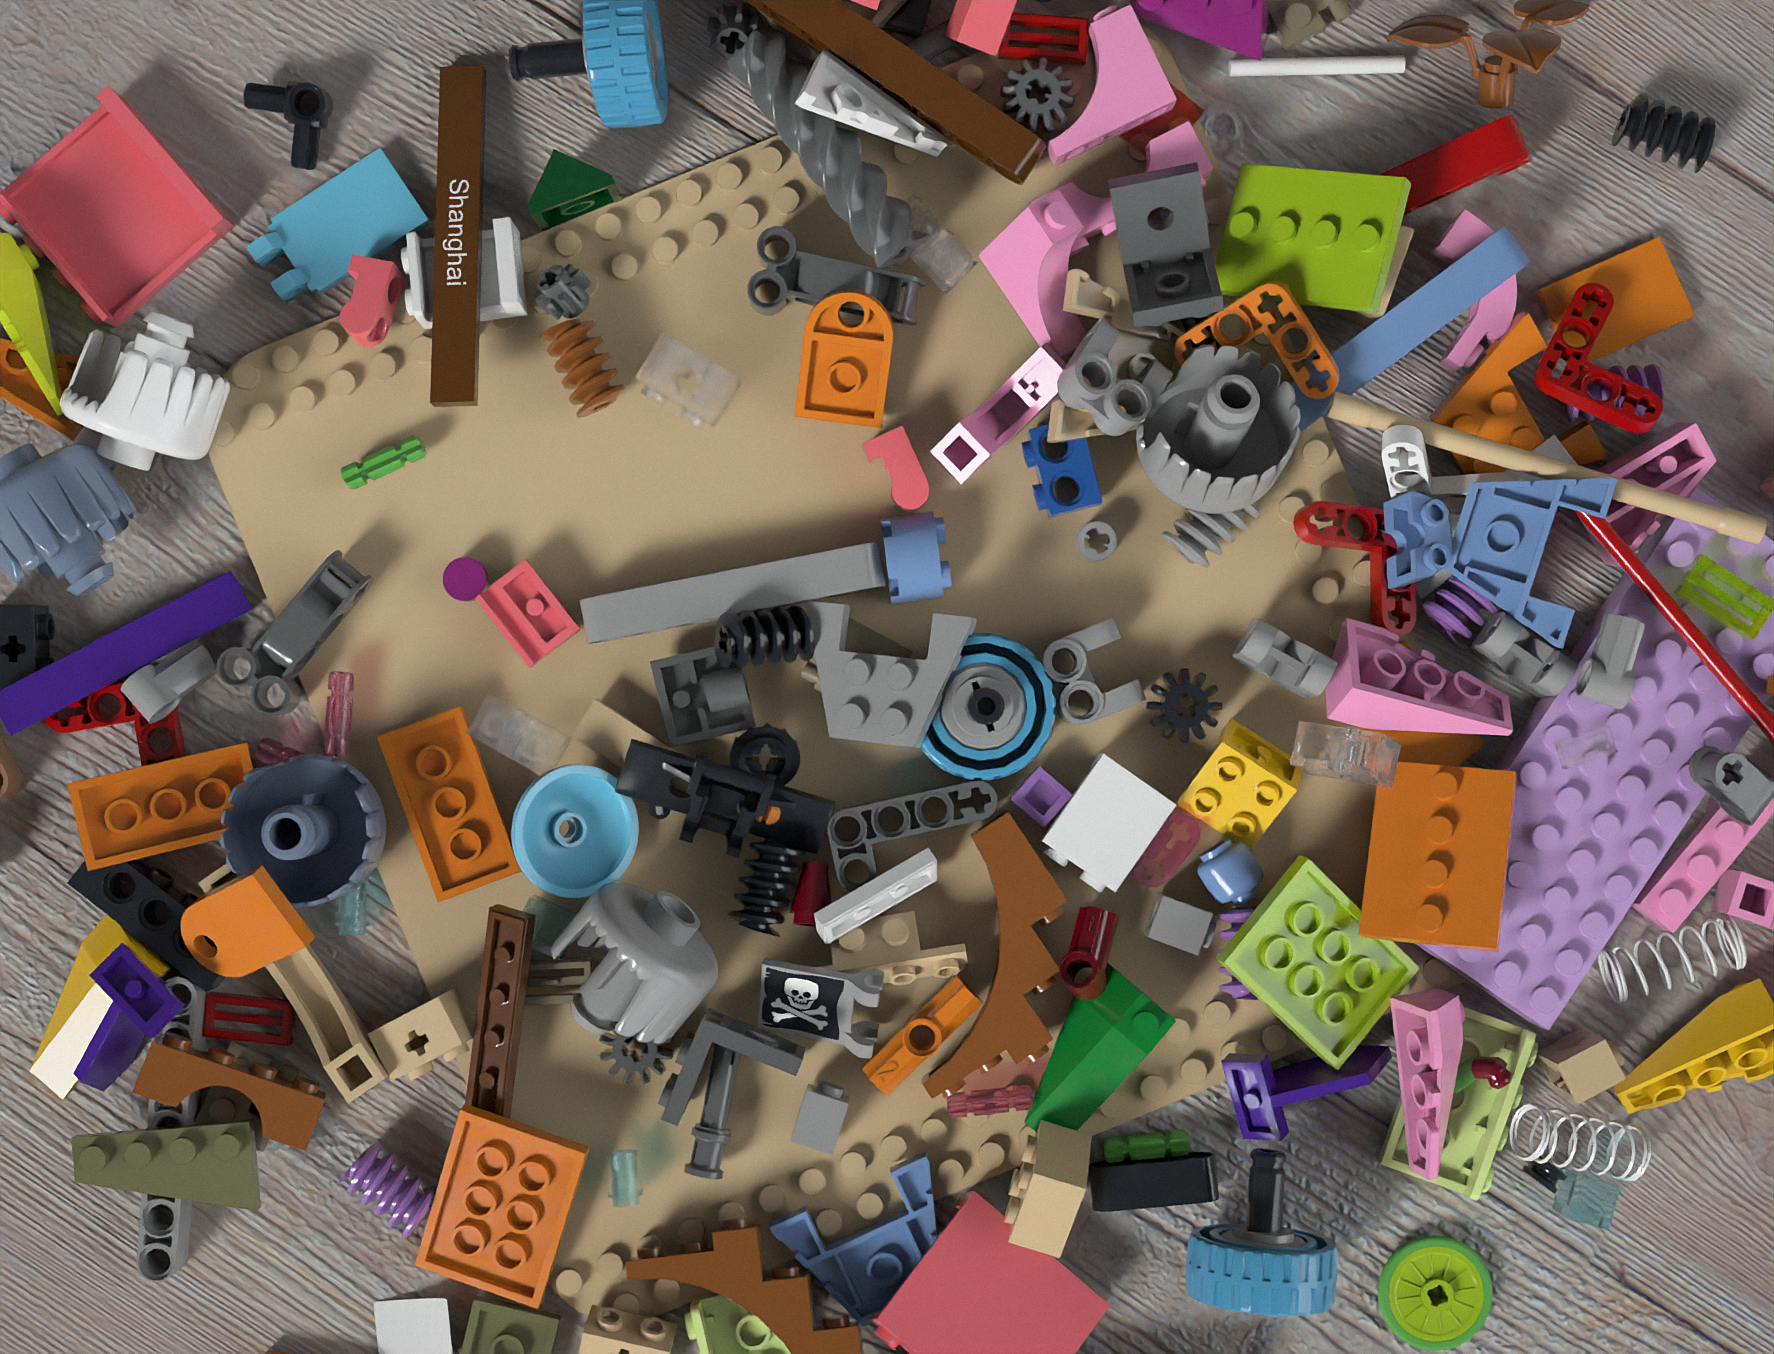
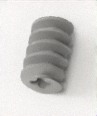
M1256 502L1243 509L1221 514L1202 513L1187 509L1186 513L1191 523L1177 519L1174 522V527L1178 536L1168 531H1164L1162 535L1170 546L1190 564L1197 563L1208 568L1210 564L1205 552L1209 550L1220 556L1223 552L1217 540L1222 538L1233 543L1235 538L1230 527L1234 525L1245 531L1248 527L1243 515L1247 513L1257 519L1261 515L1255 504Z

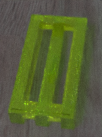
M1704 554L1697 555L1692 562L1694 563L1691 570H1687L1683 577L1685 580L1682 585H1678L1674 593L1748 641L1755 640L1774 609V599ZM1702 572H1708L1761 606L1762 608L1759 613L1700 576ZM1694 585L1752 622L1751 626L1693 590Z

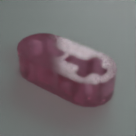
M1173 813L1168 816L1132 868L1134 877L1141 884L1156 888L1170 880L1200 839V828L1196 820L1185 813ZM1186 821L1189 824L1186 832L1191 837L1186 843L1178 840L1169 850L1165 845L1173 836V833L1169 830L1172 823L1181 825ZM1163 850L1166 855L1159 864V867L1163 870L1162 875L1157 877L1152 874L1146 879L1143 876L1146 868L1141 864L1143 859L1147 857L1154 860Z

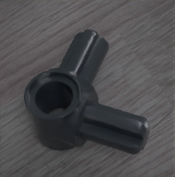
M289 81L286 87L253 82L247 83L243 94L244 106L248 109L284 114V119L288 121V124L294 125L291 166L298 169L315 170L318 159L320 129H327L328 118L333 111V101L329 93L323 88L308 82ZM314 92L319 98V109L315 114L305 116L300 109L301 99L305 94Z

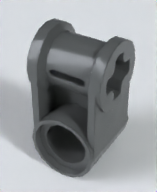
M1704 746L1695 751L1689 761V773L1694 782L1711 795L1726 813L1743 824L1752 826L1774 797V781L1760 772L1739 753H1724L1716 747Z

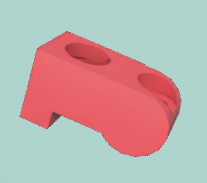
M352 254L348 272L356 283L351 300L343 306L340 312V322L342 327L359 346L374 347L379 345L388 333L405 277L392 261Z
M899 426L862 443V448L869 463L879 458L881 459L892 483L891 496L895 505L904 511L910 512L924 506L929 497V484L903 426Z

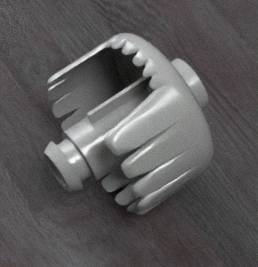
M1224 344L1214 354L1215 348L1213 346L1201 345L1193 350L1180 368L1175 379L1172 382H1168L1149 415L1138 423L1136 444L1139 460L1144 472L1152 484L1164 496L1190 510L1221 514L1243 509L1259 500L1271 489L1297 444L1300 435L1298 425L1301 415L1299 407L1294 405V389L1286 381H1283L1280 385L1281 373L1274 364L1269 363L1262 370H1259L1261 357L1254 351L1250 350L1244 353L1238 360L1239 350L1235 346Z
M623 882L604 884L592 894L557 937L551 948L552 957L555 959L567 945L572 944L578 937L577 945L589 947L600 937L594 950L606 956L581 985V994L574 995L571 1004V1014L581 1027L595 1035H603L614 1030V1028L617 1034L631 1037L641 1031L637 1036V1041L645 1043L655 1039L653 1043L657 1044L665 1042L676 1033L712 990L718 979L716 957L709 943L698 930L701 923L692 908L669 892L659 891L655 895L644 888Z

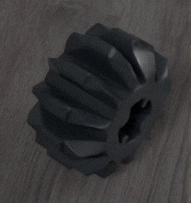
M1188 668L1180 669L1179 684H1177L1170 672L1164 673L1162 677L1168 689L1165 690L1156 684L1150 687V691L1153 694L1161 697L1160 702H1146V709H1160L1161 712L1160 715L1150 720L1151 726L1156 727L1166 721L1168 724L1162 732V737L1165 739H1170L1178 727L1180 743H1188L1189 728H1191L1197 739L1205 738V731L1200 723L1203 722L1210 727H1216L1218 721L1214 717L1207 715L1208 710L1216 711L1222 709L1221 702H1208L1207 698L1216 694L1218 687L1211 685L1202 690L1201 686L1206 679V674L1202 672L1198 673L1190 684ZM1182 693L1183 698L1191 697L1194 701V704L1189 707L1191 715L1185 718V713H1178L1177 715L1174 711V707L1179 704L1177 696Z

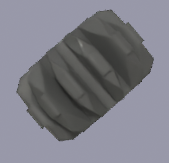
M1040 58L1038 67L1034 70L1027 59L1021 62L1022 74L1012 69L1009 70L1006 78L1011 85L1001 86L1000 96L1008 99L1002 105V112L1005 114L1016 113L1013 120L1019 124H1022L1024 120L1029 122L1028 130L1034 134L1039 123L1042 124L1047 134L1053 132L1054 124L1052 119L1064 124L1068 119V114L1063 108H1071L1075 102L1074 97L1066 94L1073 87L1072 79L1058 81L1063 72V67L1057 65L1051 72L1046 71L1047 59ZM1036 89L1039 95L1046 94L1043 104H1039L1036 98L1029 99L1031 90Z
M615 1028L612 1030L615 1034L605 1033L600 1036V1042L613 1047L601 1052L600 1059L607 1061L615 1058L616 1062L610 1067L608 1072L614 1076L621 1067L626 1069L624 1083L631 1084L636 1071H638L643 1084L649 1083L651 1080L649 1068L655 1073L662 1075L666 1071V1067L660 1059L669 1060L674 1056L672 1049L661 1046L671 1042L674 1039V1035L660 1044L653 1043L655 1039L646 1042L648 1047L643 1050V1056H638L636 1050L628 1051L627 1046L633 1038L617 1034ZM639 1031L638 1033H636V1034L633 1035V1036H636V1039H637V1036L639 1035V1033H640L641 1031Z

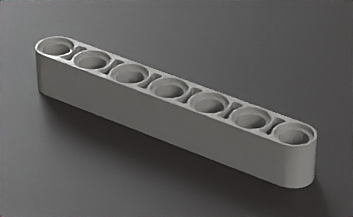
M878 542L589 597L580 600L587 642L588 644L718 620L725 612H733L737 615L742 610L752 612L758 609L770 610L777 607L806 603L807 601H816L886 586Z
M183 974L165 981L167 983L166 986L175 995L176 987L180 983L189 988L192 998L188 1006L185 1005L157 1036L164 1038L167 1032L173 1033L175 1028H180L186 1033L188 1039L192 1041L190 1047L205 1051L206 1037H202L206 994L209 991L205 992ZM201 1089L188 1095L177 1107L149 1099L147 1129L165 1127L167 1116L176 1118L180 1125L199 1124L195 1120L200 1111ZM141 1193L136 1265L139 1274L145 1280L154 1283L163 1282L180 1270L186 1263L189 1251L192 1201ZM160 1204L166 1205L172 1210L174 1214L173 1223H166L158 1215ZM155 1249H162L168 1253L170 1257L169 1267H164L157 1263L154 1254Z

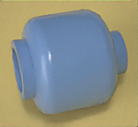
M1227 838L1200 855L1202 862L1197 868V873L1215 902L1224 904L1232 901L1235 907H1238L1258 895L1255 886L1261 882L1263 871L1245 843H1232L1230 838Z

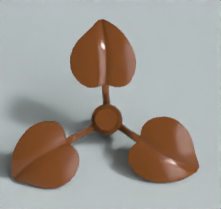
M1574 0L1517 1L1514 5V14L1525 17L1521 29L1516 32L1496 31L1486 34L1482 40L1483 47L1497 55L1487 57L1484 65H1480L1472 37L1466 33L1469 30V23L1452 16L1426 15L1413 18L1393 29L1387 36V42L1396 39L1410 45L1430 49L1454 46L1459 42L1464 44L1472 66L1471 77L1479 79L1478 104L1492 109L1506 108L1514 102L1515 75L1518 72V66L1537 75L1546 61L1561 47L1560 36L1545 30L1530 29V27L1537 22L1547 26H1558L1573 22L1589 11L1590 4Z

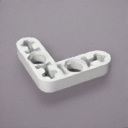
M1395 425L1386 429L1382 435V461L1391 499L1410 491L1427 495L1432 500H1441L1448 508V517H1460L1466 497L1457 498L1451 497V495L1467 496L1471 483L1523 481L1520 476L1510 472L1431 477L1424 438L1419 429L1410 425ZM1400 447H1405L1408 452L1400 453ZM1413 471L1417 474L1404 475L1399 472Z

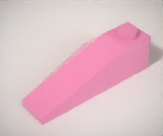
M1346 618L1342 623L1332 657L1333 660L1337 661V666L1325 687L1328 719L1366 729L1506 736L1513 732L1509 695L1461 670L1454 674L1434 663L1436 656L1423 649L1418 654L1399 644L1400 636L1391 633L1385 628Z
M1439 988L1390 997L1409 1169L1428 1180L1437 1179L1463 1044L1462 1025L1465 1023V1011L1459 1000V995Z

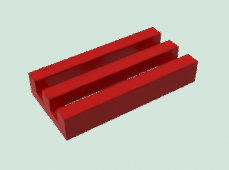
M1012 12L999 46L998 59L1018 61L1027 59L1028 61L1039 62L1040 58H1045L1047 63L1085 65L1089 18ZM1010 25L1079 30V36L1009 31ZM1008 42L1077 47L1078 51L1008 46Z
M208 992L206 994L202 1037L290 1046L293 1043L292 1028L295 1025V1018H293L295 1009L290 1001L285 999ZM216 1003L283 1010V1017L215 1010ZM214 1020L280 1026L282 1028L281 1034L213 1026Z

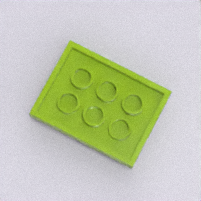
M1242 163L1215 262L1222 295L1240 297L1263 282L1277 280L1284 283L1290 289L1298 304L1378 313L1411 183L1405 177ZM1267 291L1263 292L1264 300L1276 302L1282 300L1279 293L1271 296Z
M1299 855L1215 959L1332 1068L1339 1070L1391 1005L1390 997L1398 996L1420 967L1393 941L1362 938L1359 935L1362 910L1309 858Z

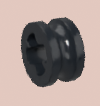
M1533 1160L1530 1166L1524 1165L1522 1168L1524 1172L1554 1194L1558 1190L1556 1183L1560 1180L1565 1181L1568 1177L1548 1161L1540 1164Z

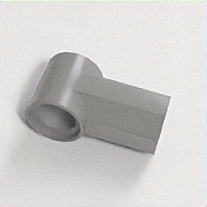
M1604 614L1592 656L1584 662L1577 678L1575 689L1577 696L1620 710L1627 705L1634 690L1636 676L1632 668L1645 624L1639 622V620L1622 615Z
M192 641L157 666L147 665L136 671L123 683L121 691L150 724H153L171 713L178 706L183 696L214 676L217 672V667L206 649Z

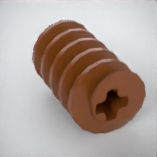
M570 319L548 328L540 337L543 341H553L547 348L550 357H561L554 367L557 373H568L561 383L565 389H576L570 395L569 400L572 405H583L576 414L580 418L608 407L617 400L616 397L625 390L623 384L611 386L609 384V381L618 373L616 368L602 369L601 365L611 356L608 352L596 354L594 351L603 342L601 336L590 338L587 336V333L596 325L594 320L581 322L580 319Z

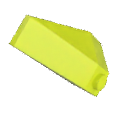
M0 233V322L59 416L63 414L60 406L62 389L42 288L33 272L40 265L26 244L18 247L10 233Z

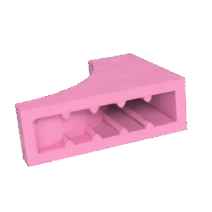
M1131 4L1121 9H1118L1117 5L1110 6L1093 17L1094 22L1090 24L1088 38L1092 45L1096 64L1094 93L1078 120L1061 135L1049 141L1047 153L1054 167L1173 110L1177 99Z
M1057 190L1028 206L978 256L1039 346L1041 347L1047 343L1062 359L1074 352L1087 334L1076 313L1063 311L1069 255L1075 238L1084 226L1061 192Z

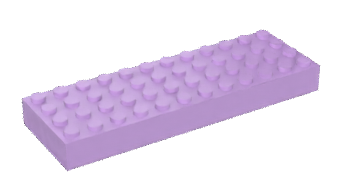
M1693 488L1686 496V498L1725 508L1698 488ZM1666 515L1659 523L1661 526L1652 536H1648L1636 556L1763 705H1765L1770 697L1769 694H1766L1768 676H1774V541L1764 535L1759 544H1754L1720 534L1708 527ZM1626 571L1568 656L1578 663L1576 673L1570 682L1556 696H1543L1540 698L1494 767V770L1516 771L1517 774L1499 951L1491 952L1414 943L1531 1024L1546 1030L1551 1028L1706 794V791L1694 782L1689 773V761L1693 753L1704 746L1716 747L1724 753L1733 752L1753 723L1749 715ZM1606 613L1630 617L1645 624L1632 668L1636 676L1634 690L1629 702L1621 710L1579 697L1575 692L1579 672L1584 662L1592 656L1601 622Z

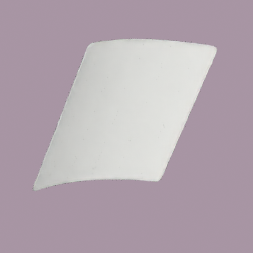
M445 1298L389 1300L373 1304L379 1354H453L448 1304Z

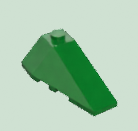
M1107 963L1105 970L1107 986L1098 998L1082 1000L1073 995L1061 1031H1059L1053 1052L1024 1120L1035 1132H1037L1041 1120L1077 1131L1148 1056L1176 1022L1168 1012L1109 963ZM1091 972V973L1089 974V976L1084 980V982H1086V981L1090 978L1092 972Z

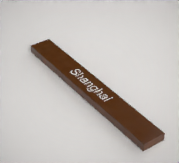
M483 65L440 67L430 403L434 407L478 406L486 70Z

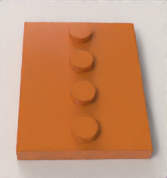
M1380 760L1359 935L1362 938L1491 952L1499 951L1517 783L1516 771Z
M465 1103L459 1111L414 1266L539 1309L545 1296L590 1147Z

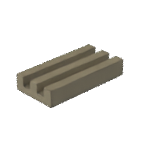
M594 957L530 960L529 970L584 968V975L528 978L527 987L582 985L594 971ZM581 993L526 995L524 1006L572 1004L573 996Z

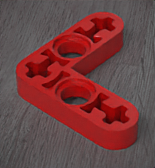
M1586 283L1575 292L1535 372V383L1545 394L1615 426L1636 434L1646 433L1653 429L1662 415L1663 403L1658 394L1586 361L1614 304L1613 295L1608 288L1598 283ZM1589 300H1592L1597 305L1588 321L1582 318L1581 315ZM1568 331L1578 332L1584 337L1586 345L1572 347L1564 341L1562 334ZM1559 358L1568 361L1560 378H1553L1551 374ZM1590 384L1603 385L1609 391L1610 398L1601 401L1596 400L1588 394L1586 387ZM1621 395L1625 398L1620 408H1617L1614 405ZM1637 405L1646 408L1642 417L1634 414Z
M1315 501L1298 509L1294 515L1293 525L1297 536L1303 542L1370 552L1371 625L1385 628L1400 637L1410 633L1416 623V582L1403 587L1388 589V580L1385 574L1387 567L1386 559L1395 555L1397 544L1390 534L1384 532L1377 534L1378 529L1385 528L1384 509L1328 501ZM1315 515L1316 521L1326 523L1333 521V524L1318 530L1317 525L1310 522V517ZM1350 516L1357 518L1362 524L1363 533L1360 539L1350 535L1347 529V520ZM1399 595V600L1396 601L1395 597L1387 598V596ZM1391 611L1393 616L1398 617L1399 623L1395 625L1393 620L1388 619V612Z
M123 683L108 685L89 695L87 702L83 698L68 706L70 708L87 706L89 713L70 717V725H68L66 720L58 718V712L45 718L46 724L58 733H75L134 722L142 766L153 764V760H168L173 757L186 756L178 707L158 722L150 724L121 691ZM108 693L116 695L121 703L119 713L110 719L104 717L99 709L101 698ZM132 707H133V709H134V711H135V715H131V714H132ZM159 728L165 729L171 736V746L162 754L155 752L149 743L152 732Z

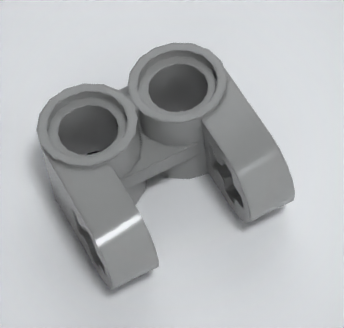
M1101 318L1086 334L1059 375L1057 391L1060 398L1068 406L1074 409L1087 408L1091 411L1096 426L1102 432L1110 436H1119L1128 432L1149 415L1173 373L1156 359H1153L1145 366L1135 380H1121L1118 378L1114 365L1107 358V354L1117 340L1120 331ZM1082 375L1089 380L1091 386L1086 384V382L1082 378ZM1118 403L1124 407L1126 413L1119 408Z
M1505 612L1493 614L1469 648L1479 659L1491 667L1504 672L1516 685L1539 698L1559 694L1570 682L1578 668V663L1561 651H1556L1546 643L1531 637L1530 633L1523 628L1521 623Z
M1114 618L1056 640L1045 647L1040 654L1039 660L1045 667V673L1050 677L1053 684L1057 713L1068 724L1082 725L1091 723L1146 700L1139 679L1101 693L1088 666L1086 652L1121 639ZM1064 650L1071 654L1074 665L1070 673L1060 674L1054 670L1051 659L1055 651ZM1077 690L1086 693L1091 703L1088 712L1082 716L1073 713L1068 705L1069 696Z
M1252 618L1232 655V658L1239 663L1269 677L1282 687L1306 699L1318 697L1323 692L1337 666V661L1299 641L1291 639L1284 632L1259 618Z

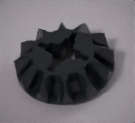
M769 723L756 728L749 726L745 733L735 737L730 752V766L761 776L767 775V773L776 775L775 783L785 786L794 778L800 766V751L797 740H794L785 728H774ZM764 744H768L771 755L777 756L769 759L768 764H766V770H762L759 757L753 756V754H760Z

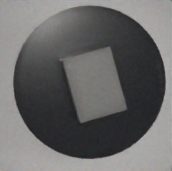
M651 803L649 805V813L656 819H664L670 814V809Z

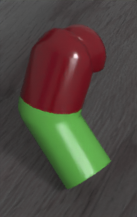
M1470 1057L1458 1066L1453 1094L1455 1095L1478 1079H1487L1490 1086L1495 1089L1506 1086L1512 1080V1074L1506 1068L1508 1064L1500 1057Z

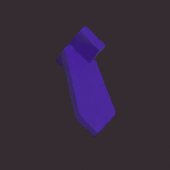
M121 943L89 975L113 1001L73 1072L81 1083L103 1092L132 1064L144 1035L153 1039L185 1006L166 986L167 983L124 943Z
M1358 1045L1339 1070L1329 1066L1319 1056L1276 1070H1272L1268 1054L1229 1053L1221 1063L1243 1139L1282 1141L1289 1133L1283 1105L1369 1085L1391 1060L1392 1056L1389 1046Z

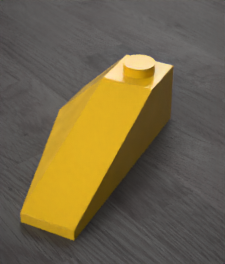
M107 914L80 946L30 1069V1072L62 1099L66 1098L80 1082L73 1072L113 1001L89 975L121 943L129 946L164 981L176 969Z
M1759 978L1750 983L1738 984L1728 993L1719 996L1626 1076V1080L1613 1087L1628 1114L1677 1102L1684 1097L1688 1090L1705 1088L1707 1093L1722 1090L1721 1082L1744 1076L1746 1082L1749 1083L1774 1074V1003L1761 979Z

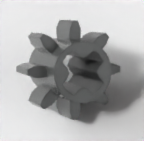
M741 2L738 6L729 7L721 4L718 14L719 18L709 17L707 31L712 33L709 47L711 49L718 48L725 55L726 60L745 45L750 34L757 30L756 28L758 27L759 15H751L744 8V3Z
M567 264L565 268L562 265H553L546 269L538 278L537 288L542 294L535 301L547 314H551L556 320H559L562 315L567 319L574 318L581 314L589 304V295L584 290L591 285V282L580 269L576 270L571 264Z

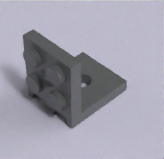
M1197 162L1108 180L1135 328L1160 326L1168 321L1188 317L1202 318L1214 312L1224 311L1223 296L1210 248ZM1166 207L1171 210V214L1165 220L1153 221L1148 218L1149 213L1155 208Z
M708 1008L696 1034L688 1032L675 1060V1063L682 1065L680 1074H671L658 1102V1105L666 1107L661 1120L676 1126L679 1125L713 1043L794 1076L799 1071L806 1047Z

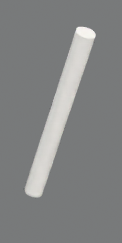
M1404 55L1261 58V61L1254 58L1229 60L1230 77L1404 73L1405 71Z

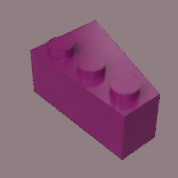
M1130 0V4L1139 18L1261 61L1268 37L1269 0Z

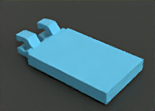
M378 148L271 218L273 223L267 226L271 232L263 234L246 246V248L261 267H264L283 254L287 255L295 269L285 272L270 284L278 296L285 303H288L308 289L311 292L317 289L321 294H324L350 277L351 274L348 272V267L352 254L377 259L405 241L407 232L415 231L417 233L431 224V222L381 148Z

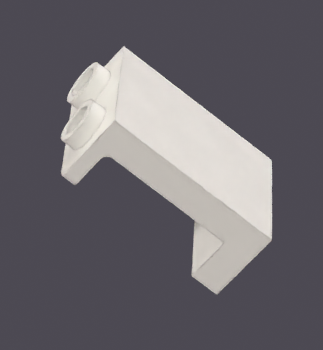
M511 217L493 219L494 229L482 231L480 322L527 315L520 232ZM415 231L407 232V247L401 249V260L405 273L410 275L411 289L405 290V304L408 314L410 316L414 315L424 329L432 328L435 237L421 239Z
M1099 753L1090 766L1091 770L1049 830L1044 832L1040 840L1048 845L1043 853L1063 867H1066L1069 861L1084 870L1079 878L1101 893L1107 886L1116 892L1171 814L1176 804L1105 754Z

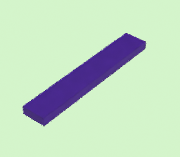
M229 571L0 690V719L10 736L253 609L232 571Z

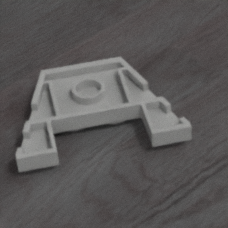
M807 601L806 608L814 633V653L829 737L920 748L943 698L941 695L951 672L955 671L962 657L960 655L968 635H972L977 619L933 613L928 657L926 660L845 651L850 606Z

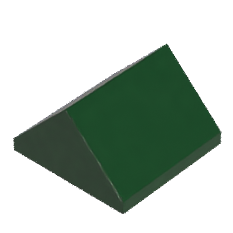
M553 149L527 207L540 229L545 231L613 202L622 201L623 197L612 175Z

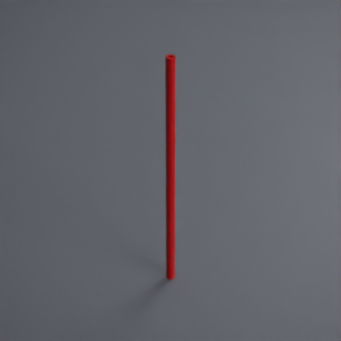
M1575 510L1580 519L1774 745V716L1607 520Z

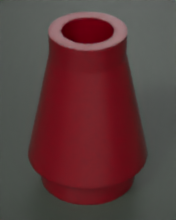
M802 862V872L789 912L794 914V925L816 927L814 913L832 904L828 878L829 864Z

